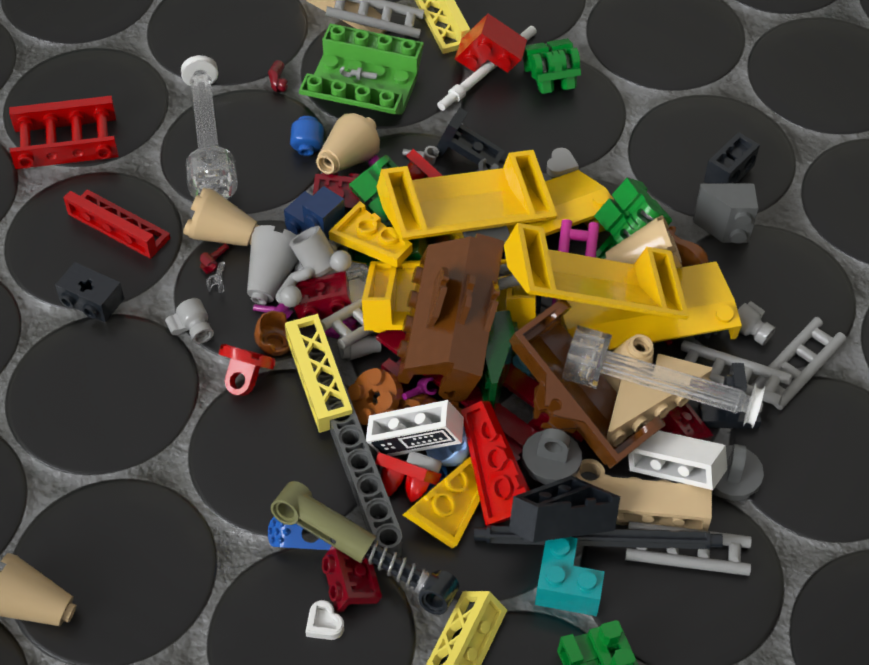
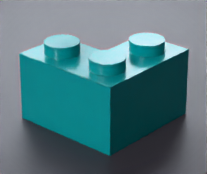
M568 537L545 541L535 605L597 616L605 571L573 566L578 538Z

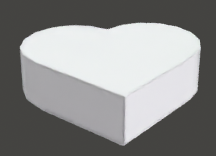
M325 600L315 602L310 608L306 637L328 640L340 638L344 632L343 618L339 614L334 613V608L330 602Z

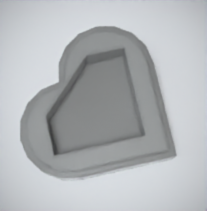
M556 148L552 152L551 159L547 161L546 171L549 176L556 178L578 170L579 165L568 149Z
M415 451L409 452L406 461L437 473L440 472L442 461Z

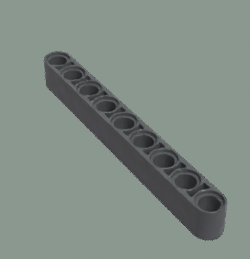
M315 334L308 336V338L312 339ZM313 347L308 356L310 359L320 363L325 353ZM321 371L317 381L329 387L334 378L332 375ZM339 371L352 407V414L330 420V432L367 531L377 536L375 541L378 540L380 547L384 548L387 546V551L392 554L397 552V557L400 558L403 552L402 531ZM331 395L325 403L328 411L344 407L342 400L330 398L333 397ZM353 442V443H356V444H354V445H348L347 443ZM358 466L365 467L363 469H356ZM370 490H371V491H374V493H372V494H366V493H364V492L370 491ZM378 515H381V516H384L385 518H383V519H374L373 517L378 516ZM385 541H393V542H395V543L392 544V545H384V544H383V542H385Z

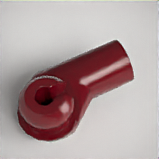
M279 60L272 64L268 75L271 88L276 92H285L288 88V85H286L288 81L285 78H280L285 65Z

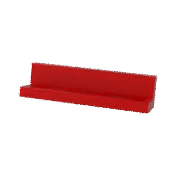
M88 189L81 196L69 191L63 197L68 215L150 259L171 238L169 232ZM154 235L159 237L156 241L154 239Z

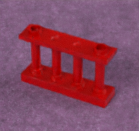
M112 96L9 107V115L14 131L20 132V147L10 148L15 169L119 157L115 137L108 136L107 121L116 120ZM97 123L98 138L82 140V124ZM71 126L72 141L57 142L56 127ZM46 129V144L31 146L30 130Z

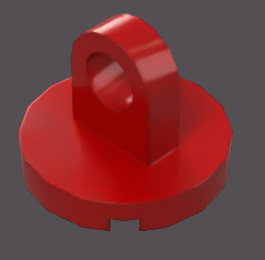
M221 344L218 353L219 355L231 358L225 376V386L230 393L239 396H245L253 390L260 367L273 370L276 362L275 358L227 344ZM239 374H243L245 383L243 387L238 389L235 380Z

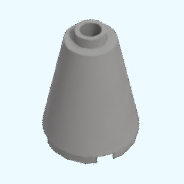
M271 225L255 227L251 238L247 294L254 303L260 305L273 302L276 293L298 262L296 255L289 246L291 240L297 235L284 229L283 233L274 231L275 226Z

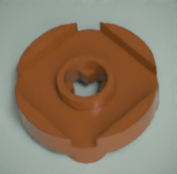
M372 368L363 372L347 390L360 424L368 426L370 415L400 410L398 409L399 399L403 400V388L401 382L397 381V376L379 368ZM375 393H380L377 397L378 403L376 404L373 402V396Z

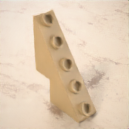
M658 354L651 379L623 372L606 437L607 441L611 446L617 447L628 436L639 431L658 415L663 419L670 410L677 406H684L691 397L698 393H705L712 385V381L709 379L712 367Z

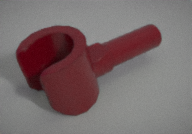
M224 244L211 254L208 252L202 253L200 256V261L202 262L200 268L206 274L214 272L218 267L216 259L227 251L229 246Z

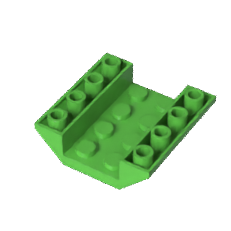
M330 23L322 39L323 56L314 75L306 74L299 89V94L391 114H403L417 81L424 42ZM344 66V71L351 72L352 69L357 70L360 67L363 68V71L377 73L378 76L377 80L364 77L361 80H357L356 76L345 77L341 75L339 70Z

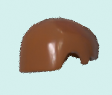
M271 310L263 313L256 323L254 332L255 342L268 355L282 356L291 351L286 339L285 323L288 321L286 314L283 312Z

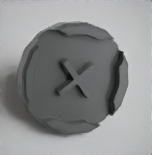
M550 428L536 432L527 439L522 449L521 463L533 480L546 485L569 476L576 477L582 463V452L578 443L567 433L559 429Z
M726 445L727 471L713 489V493L729 501H743L760 489L764 477L763 465L758 457L748 450L745 445Z

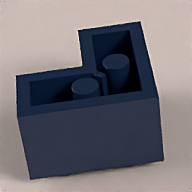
M325 186L313 196L304 191L284 209L286 228L298 235L311 227L320 226L327 239L330 240L329 231L345 216L344 198Z

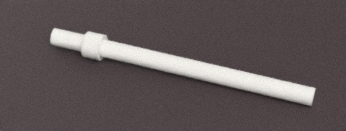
M529 26L520 35L528 41L537 31L534 26ZM487 61L460 85L456 84L448 91V95L437 103L438 108L444 111L454 102H459L465 97L466 92L497 67V65Z

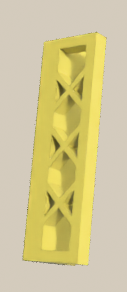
M415 0L418 8L424 10L423 17L441 52L445 54L457 51L461 39L470 31V28L455 0ZM432 6L438 8L439 11L434 13L428 11V8ZM437 22L447 24L446 29L436 26ZM449 37L457 42L445 44L444 39Z
M318 314L286 322L285 330L286 339L319 433L330 430V420L352 414V407ZM315 325L316 333L310 339L301 335L299 328ZM313 347L325 353L320 363L310 359L308 356ZM321 371L333 376L334 379L329 387L317 381ZM331 395L342 400L344 407L328 411L325 403Z
M463 591L426 665H439L441 660L447 655L449 656L442 665H481L505 617L507 609L490 591ZM475 602L473 608L465 613L469 603ZM462 628L460 634L452 639L454 633Z

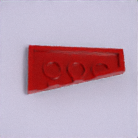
M480 401L462 409L461 414L464 417L465 433L484 521L487 526L497 525L510 520L513 496L530 490L490 401Z

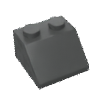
M700 184L693 222L722 243H749L758 212L755 185Z

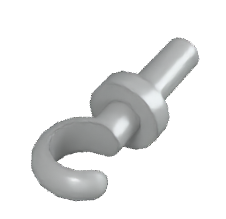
M344 66L339 70L341 75L345 77L356 76L357 80H361L362 77L377 80L378 76L377 73L365 72L360 67L357 70L352 69L351 72L344 71Z

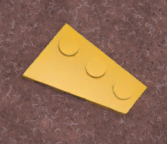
M361 201L329 231L330 240L397 268L413 252L412 243L409 240L402 241L393 227L385 226L381 222V218L375 213H369L366 210V205Z
M471 457L463 461L403 514L407 519L450 548L458 545L480 502Z

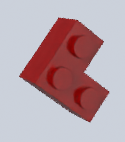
M488 13L461 39L455 60L473 72L489 60L508 73L522 60L527 39Z

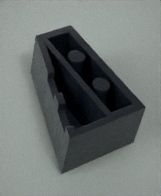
M569 476L513 496L509 531L529 543L615 531L621 496L576 477Z

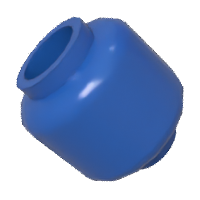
M302 116L292 123L290 145L294 150L298 151L300 155L310 156L322 148L324 127L315 117Z

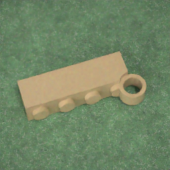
M594 459L582 460L576 478L621 496L617 525H628L629 521L708 531L712 519V490L689 484L672 483L668 480L649 481L637 477H611L605 474V469L599 461ZM592 472L598 478L588 481L582 478L580 474Z

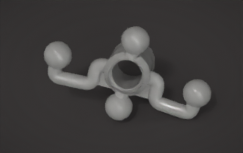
M314 226L301 232L289 243L299 261L294 267L295 272L287 277L276 293V301L287 307L299 305L302 294L295 286L298 282L312 277H321L333 269L338 272H345L352 264L351 255L343 250L337 251V247L341 246V244L328 240L320 226Z

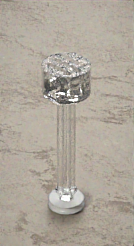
M197 55L188 58L181 65V77L192 89L198 149L191 152L186 159L187 186L190 195L194 198L197 195L200 196L203 188H211L228 199L237 191L238 179L233 154L227 149L219 147L211 87V84L218 78V66L212 58Z
M577 326L566 359L562 379L597 389L603 373L734 412V414L744 412L746 414L743 426L749 423L752 425V428L758 413H761L763 410L762 399L765 386L759 389L755 384L752 394L747 395L743 389L740 390L609 351L613 335L584 326Z

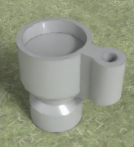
M198 298L183 301L177 307L176 313L165 319L172 335H180L182 332L190 330L189 334L196 344L205 343L214 335L210 324L207 322L208 314L205 307Z
M752 301L748 304L744 303L738 309L742 324L739 333L745 336L753 335L754 340L763 346L774 334L776 328L768 322H762L761 318L765 312L762 308Z

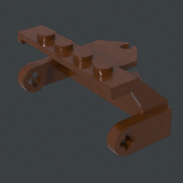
M477 233L475 237L469 236L427 246L421 257L420 265L415 267L412 276V283H416L415 290H411L407 302V307H410L411 311L410 315H406L402 331L406 332L405 340H401L397 356L401 357L397 377L398 382L408 384L414 374H441L443 378L440 381L438 394L443 399L460 402L468 398L483 374L489 332L499 304L496 300L500 296L498 277L504 246L503 240Z
M560 299L516 331L509 342L512 345L511 348L539 382V385L534 388L533 418L537 419L540 413H547L549 416V421L542 423L541 428L559 429L570 435L578 431L603 464H607L609 468H612L664 427L666 423L658 415L639 431L628 436L619 446H611L606 437L617 392L560 323L559 318L571 309V305L567 300Z

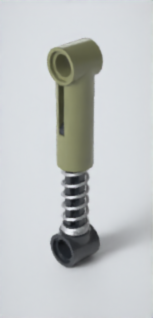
M289 482L271 504V512L279 522L286 525L297 524L359 563H362L366 558L369 560V565L374 563L378 565V570L384 569L388 571V576H396L397 582L404 581L407 588L414 587L415 593L419 594L420 605L429 613L435 615L444 614L459 591L460 585L454 575L444 570H437L432 572V574L425 571V569L420 571L416 568L415 563L412 565L408 564L406 557L403 559L398 558L397 552L392 554L387 551V546L382 548L378 545V540L375 541L376 535L313 498L311 491L300 482Z

